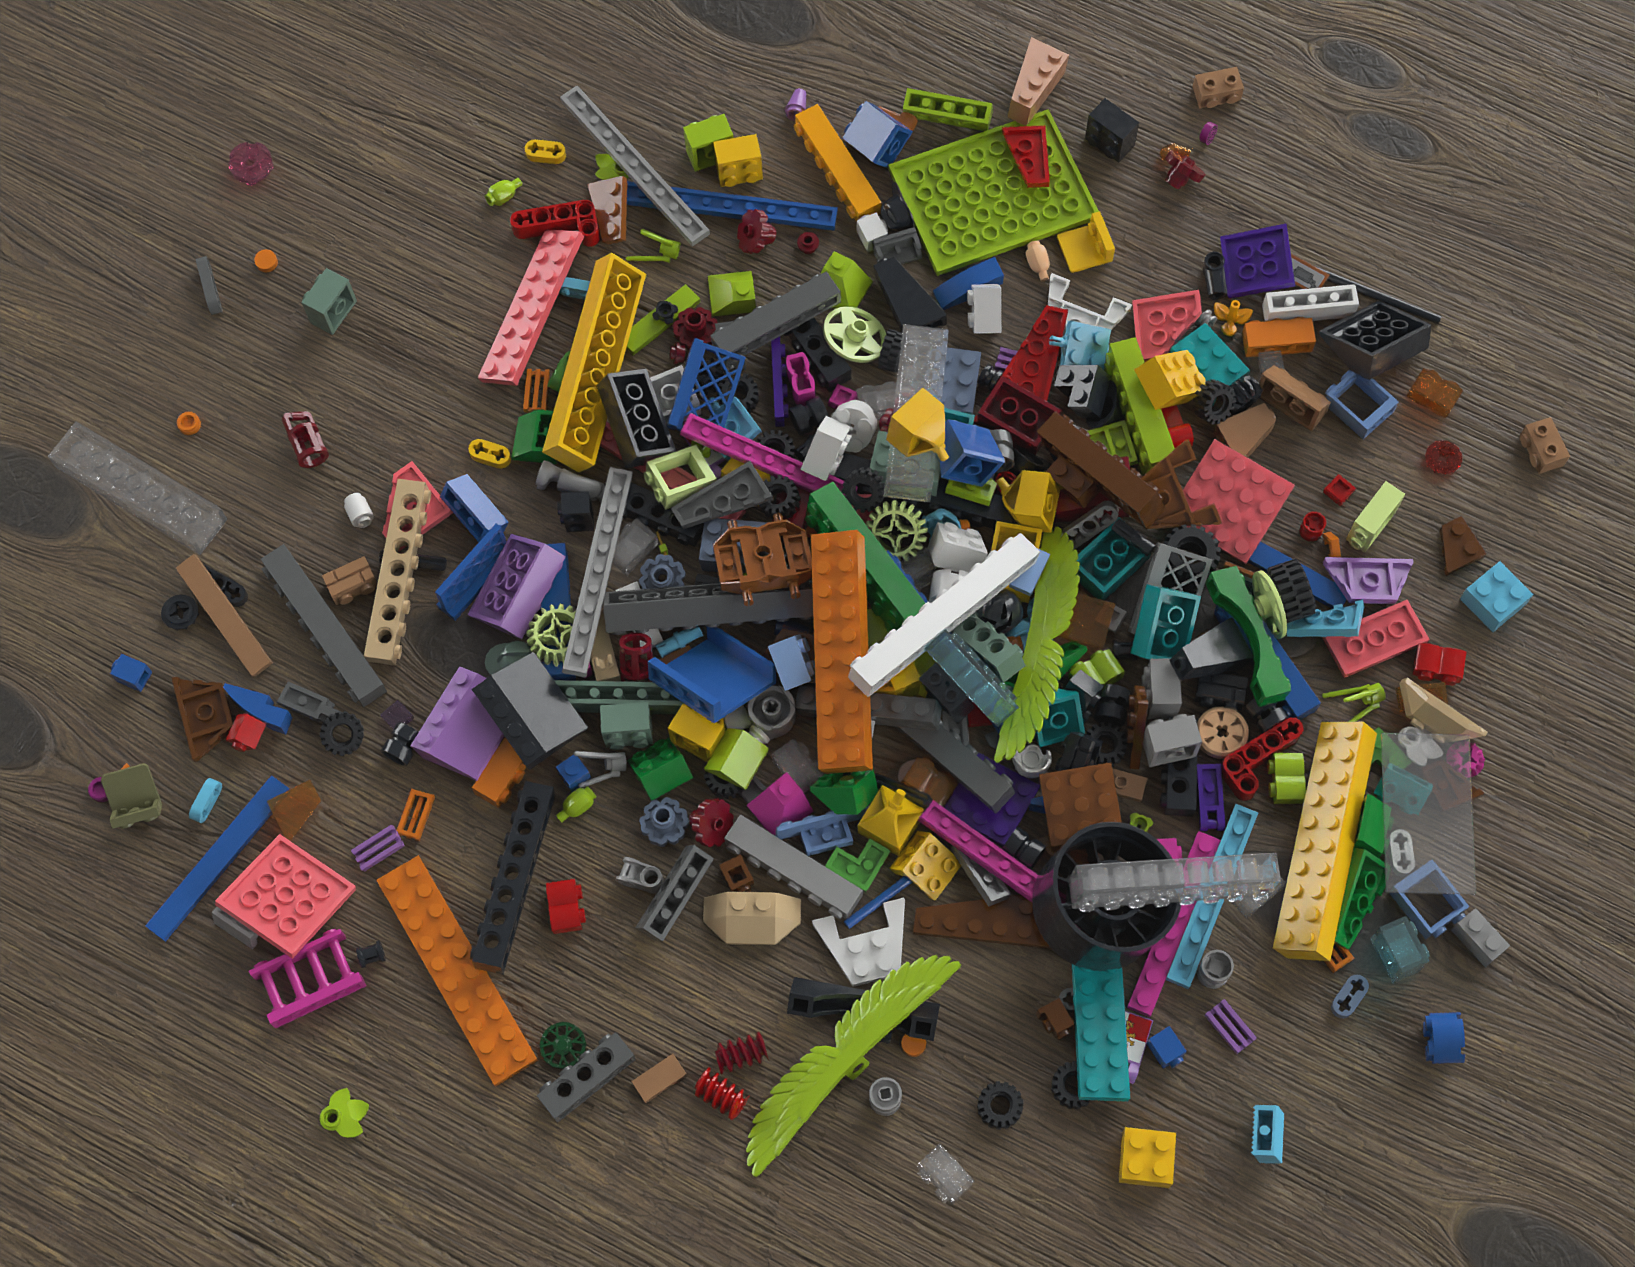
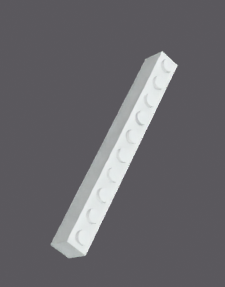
M1021 533L1014 538L1009 537L1002 544V548L998 551L995 549L991 551L985 561L981 564L979 562L976 563L965 577H958L952 584V587L949 590L943 589L931 604L929 602L925 603L920 608L919 613L914 617L912 615L909 616L897 631L895 629L891 630L885 636V640L882 643L873 644L867 651L868 654L863 658L857 657L850 664L851 669L848 678L869 697L1036 563L1040 551Z

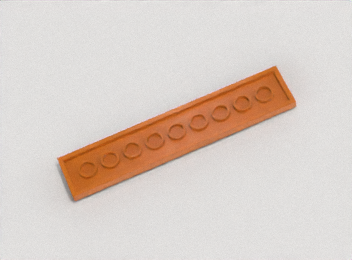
M419 855L377 879L376 881L494 1086L496 1087L537 1062V1057L487 971L475 969L470 959L472 946Z

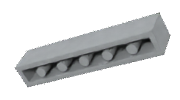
M741 814L724 838L727 845L726 848L731 853L737 856L742 854L748 858L747 862L756 868L761 866L768 871L767 874L777 881L782 879L787 882V886L792 891L798 894L803 892L809 896L808 900L817 906L824 905L829 909L828 912L838 919H841V917L844 919L849 918L863 897L862 889Z

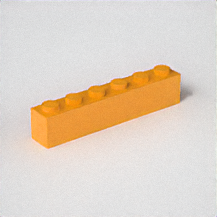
M816 104L796 114L794 129L799 137L802 136L805 140L804 144L807 151L814 154L818 168H823L826 173V180L830 186L833 185L835 187L839 201H844L846 204V210L850 218H855L857 222V220L867 214L871 215L877 212L880 215L882 202L820 106Z

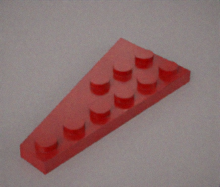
M1046 305L1029 335L1023 341L1020 349L1002 374L1003 377L1046 402L1048 401L1060 350L1059 346L1049 345V341H1055L1049 338L1052 335L1060 338L1063 337L1068 309ZM976 415L973 424L984 426L978 422V415Z

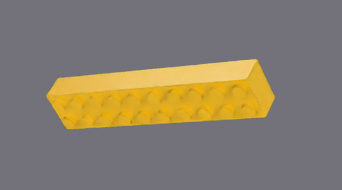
M612 252L598 259L595 263L542 451L577 472L595 465L607 421V415L596 385L607 374L620 372L646 277L644 272Z
M1321 722L1273 944V949L1288 959L1331 960L1377 733L1365 722Z

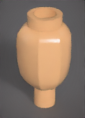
M1040 241L1030 242L1027 244L1028 249L1026 250L1029 266L1035 273H1038L1041 282L1049 279L1047 270L1050 266L1047 250L1040 244Z

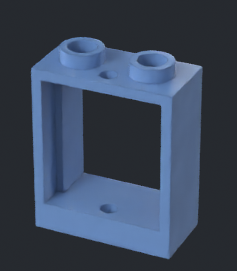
M1348 370L1342 376L1341 382L1338 385H1331L1325 392L1326 398L1331 402L1329 409L1362 439L1367 437L1395 411L1399 402L1373 378L1370 380L1362 378L1351 370ZM1354 383L1380 405L1364 421L1337 399Z
M1430 860L1400 881L1389 891V894L1425 939L1432 935L1434 938L1440 936L1447 930L1445 926L1451 921L1454 925L1466 917L1464 912L1469 908V905L1433 860ZM1427 877L1454 909L1453 912L1432 927L1427 924L1405 896L1407 891Z

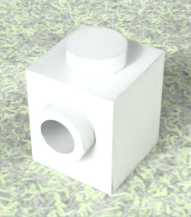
M877 212L871 215H864L857 220V233L867 252L873 251V239L888 235L886 222L884 219L880 220Z

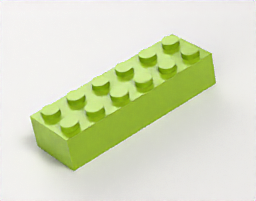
M1135 337L1110 343L1108 353H1106L1104 371L1111 376V381L1117 386L1118 403L1122 409V415L1139 461L1137 464L1138 471L1141 475H1144L1175 448L1161 409H1154L1134 369L1145 363Z

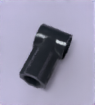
M1214 251L1206 255L1203 273L1205 275L1208 298L1218 300L1227 296L1224 271L1225 259L1221 253ZM1215 263L1218 267H1211L1209 264Z

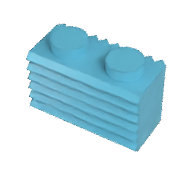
M1255 1105L1253 1107L1255 1109L1253 1112L1255 1116L1253 1117L1254 1126L1252 1128L1254 1131L1252 1133L1254 1136L1252 1137L1253 1146L1251 1148L1253 1151L1251 1153L1259 1163L1280 1164L1282 1163L1284 1113L1276 1105Z

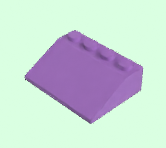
M511 534L468 615L509 635L522 639L530 628L529 621H532L534 614L539 611L541 602L546 593L551 589L552 581L561 570L566 556L545 543Z
M459 666L412 742L411 747L423 759L477 781L504 735L472 691V688L487 678Z

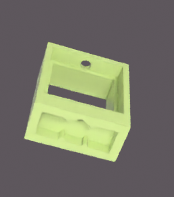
M697 445L647 461L646 472H644L646 483L652 486L656 500L662 503L665 510L717 481ZM688 464L697 481L670 490L660 473Z
M1385 481L1354 521L1346 538L1350 545L1357 550L1366 552L1396 513L1405 493Z

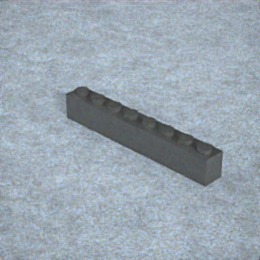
M283 544L261 558L265 566L261 570L268 580L273 578L277 583L273 587L279 596L283 597L285 595L289 600L285 604L293 615L298 613L301 618L298 622L305 632L310 630L313 635L310 640L317 650L320 648L324 650L326 654L322 657L329 667L333 665L336 667L338 672L335 675L342 685L347 683L350 687V690L347 692L355 703L359 701L365 707L385 694L387 690L287 547Z

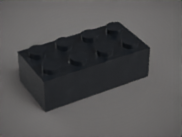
M647 369L609 373L596 385L625 468L644 466L647 464V461L676 452Z

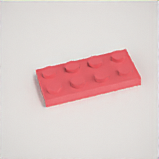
M1408 600L1362 618L1359 636L1322 637L1344 678L1417 648L1419 643H1428L1430 640Z

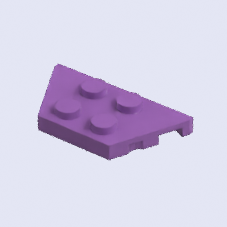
M1325 557L1323 561L1324 567L1349 603H1355V601L1363 599L1364 603L1395 604L1413 564V559Z

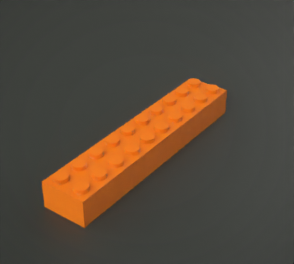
M858 530L812 534L818 770L826 774L873 770L870 696L867 697L848 678L851 669L850 664L859 656L863 658L868 654L867 651L869 650L865 537Z

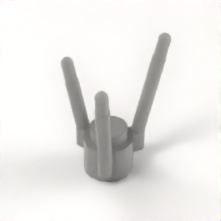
M574 752L575 756H580L581 758L604 759L605 769L611 771L610 773L580 783V788L611 777H620V771H626V756L624 752Z

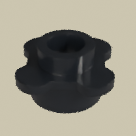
M660 301L657 303L656 312L652 314L653 319L664 321L665 324L673 323L674 314L678 312V307L668 301Z

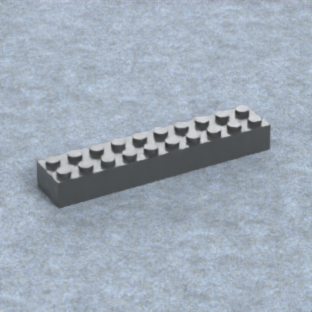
M812 578L798 586L801 594L798 599L796 594L795 599L791 598L789 587L752 593L754 604L751 606L749 605V600L748 606L744 605L742 594L721 590L720 583L606 592L604 597L606 633L611 632L613 635H621L626 631L633 630L636 633H645L649 629L669 631L673 627L693 629L696 625L717 627L721 623H729V625L735 626L747 621L761 624L765 623L766 620L776 619L778 622L789 621L790 618L797 617L801 620H809L813 618Z

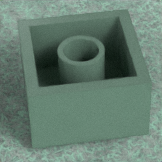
M326 268L322 274L317 276L311 290L304 294L301 303L310 323L333 335L355 305L357 299L349 279Z
M648 702L600 705L601 733L606 748L610 747L613 750L623 749L624 746L644 748L648 744H653L652 716Z

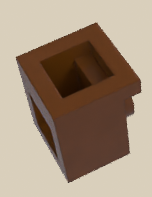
M741 855L719 865L720 872L731 892H750L752 890L751 886L754 885V880ZM736 876H741L743 878V880L737 883L734 882V878Z
M1060 998L1037 1010L1036 1016L1038 1019L1044 1018L1042 1024L1048 1034L1052 1033L1058 1040H1062L1071 1034L1070 1030L1073 1029L1074 1022Z

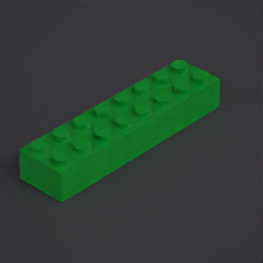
M834 482L810 493L805 520L808 526L814 528L817 534L858 530L865 537L867 600L871 604L873 613L876 616H880L883 620L886 630L888 632L893 629L897 631L909 616L912 615L914 617L919 613L920 608L925 604L924 600Z

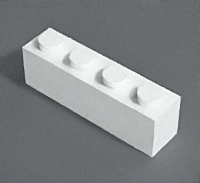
M1353 284L1269 292L1265 295L1262 308L1265 321L1277 318L1289 320L1296 317L1312 318L1313 321L1345 318L1357 311L1359 301L1356 286Z

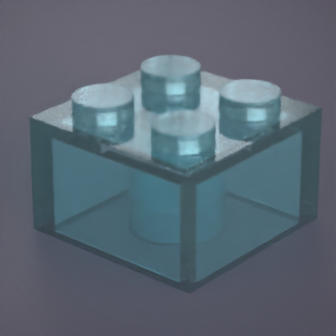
M1407 916L1379 927L1370 938L1392 983L1420 972L1430 961L1427 947L1420 943L1417 937V928L1412 921L1409 922Z

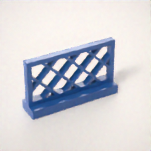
M695 338L692 342L667 422L668 429L681 431L684 417L690 413L698 416L696 411L707 406L712 415V418L708 419V421L714 420L717 425L724 428L746 357L703 343V340ZM705 350L713 352L718 361L707 366L703 358ZM729 358L739 361L737 369L730 373L723 362ZM720 363L725 375L715 380L709 368ZM706 370L711 382L701 387L696 378L699 373ZM728 378L732 386L731 390L722 394L717 382ZM714 385L719 396L708 401L703 389ZM699 392L705 403L694 408L690 397ZM727 395H729V396H728V400H727V402H726V400H725L724 397L727 396ZM721 399L725 406L724 412L715 415L710 404Z
M496 523L435 591L439 600L436 604L437 607L455 621L478 596L507 542L500 525Z

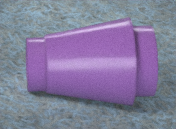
M800 88L794 90L785 107L786 116L792 121H795L796 114L806 110V91Z

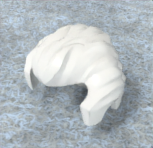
M1031 743L1021 753L1016 751L1012 761L1019 774L1027 778L1039 777V774H1044L1049 769L1052 756L1048 750H1046V755H1043L1039 745Z

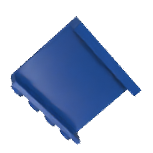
M707 627V640L668 664L663 663L656 657L648 661L649 680L712 723H716L776 684V667L772 661L767 660L755 650L750 649L718 627Z

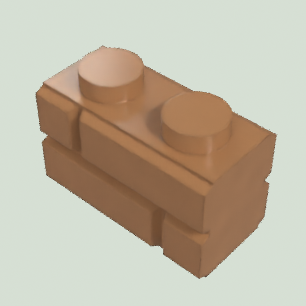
M365 556L322 575L336 605L348 604L353 600V597L360 594H370L378 584Z

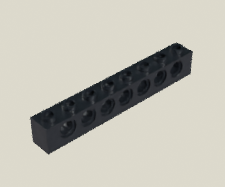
M525 781L524 788L519 789L517 796L519 805L517 811L513 810L510 823L513 824L511 832H507L504 839L506 849L504 855L500 854L497 863L499 872L497 877H493L490 890L493 891L490 900H486L484 906V914H486L484 923L480 922L478 926V943L473 945L470 953V959L475 969L504 975L556 795L552 786ZM535 806L538 808L533 813L526 812L529 807ZM525 828L531 829V832L527 835L520 834L521 830ZM522 850L525 852L521 857L513 856L516 851ZM510 873H518L515 879H507ZM504 895L512 896L508 902H500L501 897ZM497 918L505 919L504 923L501 925L493 924L494 920ZM492 940L498 941V945L496 947H486L488 942Z

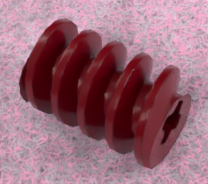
M759 1031L756 1032L755 1040L747 1034L745 1043L740 1037H737L736 1045L730 1039L727 1040L726 1048L723 1047L721 1042L717 1043L715 1054L721 1075L724 1073V1066L730 1072H733L735 1063L741 1070L743 1069L744 1061L747 1062L749 1067H752L754 1058L759 1064H762V1059L765 1055L769 1061L765 1043Z

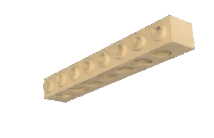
M405 479L397 480L364 657L368 662L396 666V660L401 657L402 645H400L401 636L404 637L406 632L404 618L405 614H409L410 600H408L409 592H413L415 583L412 576L413 571L417 570L419 557L416 556L417 549L421 548L423 542V534L420 533L422 526H425L427 521L425 507L431 500V490H429L425 482ZM411 502H416V503H417V505H416V507H415L414 509H412V510L406 509V507H407V505H408L409 503H411ZM406 524H412V525H413V527H412V529H411L410 531H408V532H403V531H402V528H403ZM400 547H409L406 553H398ZM404 568L402 575L394 576L396 569ZM400 590L398 597L389 598L392 591ZM395 612L396 616L393 620H385L388 613ZM384 635H392L388 643H381Z

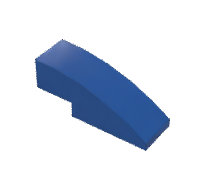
M993 257L952 277L934 289L933 294L939 306L945 310L966 302L967 291L972 290V285L1003 284L1004 274L996 258Z
M224 684L223 688L245 713L266 723L267 728L285 735L287 734L293 718L288 710L273 706L274 702L269 695Z

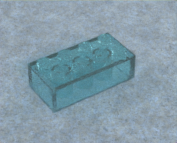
M945 629L925 648L980 710L998 727L1019 708L1014 702L1017 697L956 632L951 635Z

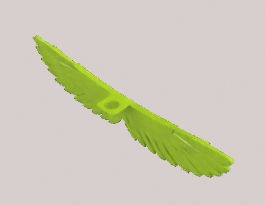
M1055 527L1054 531L1052 529L1051 533H1043L1042 544L1039 549L1049 553L1050 557L1035 586L1031 622L1023 655V661L1026 666L1018 673L1010 704L999 733L1000 737L994 756L996 763L1002 761L1004 757L1006 760H1010L1014 757L1016 751L1018 753L1022 752L1026 742L1029 744L1032 742L1035 731L1039 733L1043 727L1044 718H1048L1049 702L1052 705L1054 704L1055 692L1058 691L1057 679H1061V672L1058 667H1063L1061 657H1064V651L1052 639L1062 634L1071 624L1069 620L1074 613L1072 609L1077 602L1075 597L1078 594L1079 589L1077 586L1080 581L1079 575H1076L1080 563L1077 561L1078 551L1074 550V542L1072 540L1069 541L1068 534L1066 532L1063 533L1059 527Z
M934 955L925 961L921 957L912 964L906 962L897 971L893 969L886 976L883 983L881 980H878L873 984L870 991L866 990L863 993L860 1001L857 999L854 1002L851 1014L847 1010L842 1018V1023L841 1021L837 1022L834 1036L836 1047L816 1046L810 1049L812 1053L800 1058L802 1063L795 1064L789 1069L792 1072L785 1074L780 1079L781 1083L774 1086L770 1091L773 1096L765 1100L760 1106L763 1110L752 1121L756 1125L748 1135L751 1141L746 1148V1152L750 1153L747 1158V1165L749 1167L754 1165L752 1168V1175L754 1177H758L773 1159L780 1155L800 1127L845 1075L854 1080L868 1067L869 1061L864 1058V1055L894 1027L908 1017L912 1011L937 992L961 967L959 961L949 963L951 961L950 956H943L938 959ZM862 1063L861 1068L853 1073V1070Z

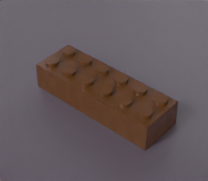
M1055 411L1037 431L1046 450L1056 458L1060 455L1094 481L1101 494L1145 529H1148L1165 510L1162 502L1163 497L1158 493L1160 491L1158 487L1151 481H1148V483L1141 479L1142 475L1136 469L1131 468L1129 470L1124 466L1125 462L1118 455H1110L1104 444L1100 441L1096 443L1090 439L1091 435L1082 427L1077 429L1073 426L1074 422L1067 415L1061 416Z

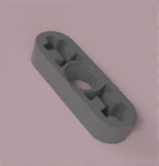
M207 256L197 258L196 264L211 315L221 313L223 310L209 259Z

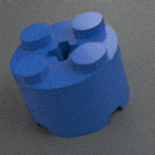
M1460 1012L1429 1013L1428 1016H1425L1423 1034L1424 1037H1429L1427 1046H1425L1426 1061H1432V1064L1465 1062V1054H1461V1048L1465 1047V1035Z

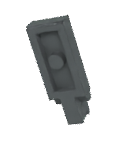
M287 682L277 700L279 705L318 722H324L329 715L339 712V710L334 709L335 704L328 698L291 682Z

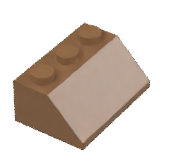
M1273 365L1262 374L1259 384L1263 391L1260 398L1310 431H1313L1327 413L1331 402L1323 394L1316 393L1310 389L1305 382L1298 381L1290 376L1285 369Z

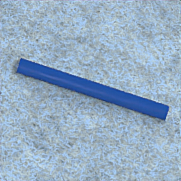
M906 876L901 878L844 921L847 928H852L883 905L884 902H887L910 885L912 881Z

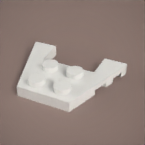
M1053 273L1050 276L1048 305L1068 309L1063 336L1066 332L1068 321L1112 330L1131 310L1132 304L1114 297L1105 316L1064 301L1062 299L1069 287L1070 280Z
M904 898L883 903L889 927L844 939H839L833 915L812 920L813 927L853 987L885 979L893 969L897 971L901 967Z

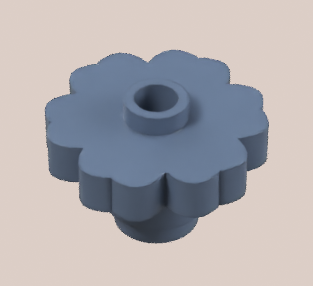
M658 554L655 561L647 559L640 568L643 576L639 579V584L642 589L685 586L682 581L686 577L683 566L680 562H674L670 555ZM660 575L667 576L664 582H659Z
M665 797L661 803L658 800H652L644 807L645 815L640 818L641 831L643 835L649 836L651 844L664 847L669 842L675 845L685 837L684 829L689 826L688 815L685 809L680 808L677 800Z

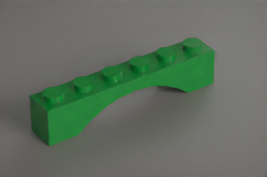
M1237 566L1211 572L1205 584L1213 602L1223 608L1237 621L1249 640L1254 656L1250 689L1258 707L1285 700L1291 692V684L1283 673L1280 658L1276 656L1273 650L1272 639L1266 634L1263 627V619L1256 611L1254 598L1249 594L1245 586L1243 574L1239 572Z

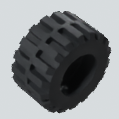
M1191 524L1190 528H1187V525H1181L1180 530L1177 527L1173 529L1171 534L1168 533L1163 544L1181 550L1192 549L1198 552L1200 556L1212 559L1208 578L1211 572L1216 571L1220 560L1221 550L1218 547L1219 542L1217 538L1212 539L1214 535L1212 532L1206 533V528L1201 526L1198 529L1194 524ZM1171 552L1168 562L1173 569L1184 562L1178 557L1177 553ZM1201 561L1197 564H1189L1194 576L1203 572L1206 562ZM1186 566L1174 572L1179 583L1191 578ZM1171 574L1165 576V578L1170 577L1169 582L1175 583ZM1191 581L1185 585H1188V588H1193L1195 583Z
M1292 559L1269 567L1267 575L1271 578L1279 593L1287 623L1315 614L1316 604L1301 563L1297 559Z

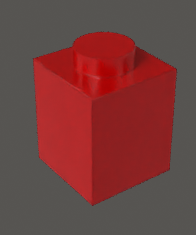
M247 713L239 714L236 716L226 741L232 743V747L241 752L254 750L265 729L266 723Z

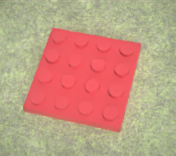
M1214 439L1184 487L1183 492L1192 512L1215 503L1222 524L1202 525V527L1206 528V533L1212 532L1214 534L1212 539L1217 538L1220 550L1247 564L1295 485Z
M279 834L215 900V905L293 959L356 891V886Z

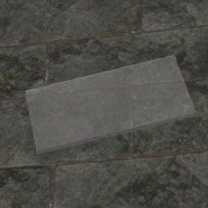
M1381 733L1386 893L1475 895L1470 735Z

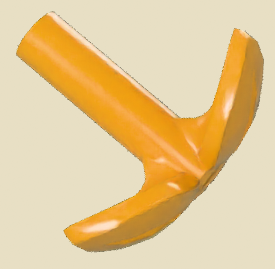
M1238 300L1231 302L1230 309L1218 302L1214 304V313L1217 319L1227 321L1221 326V331L1226 336L1236 334L1237 328L1234 323L1243 325L1252 316V309H1239L1240 302Z

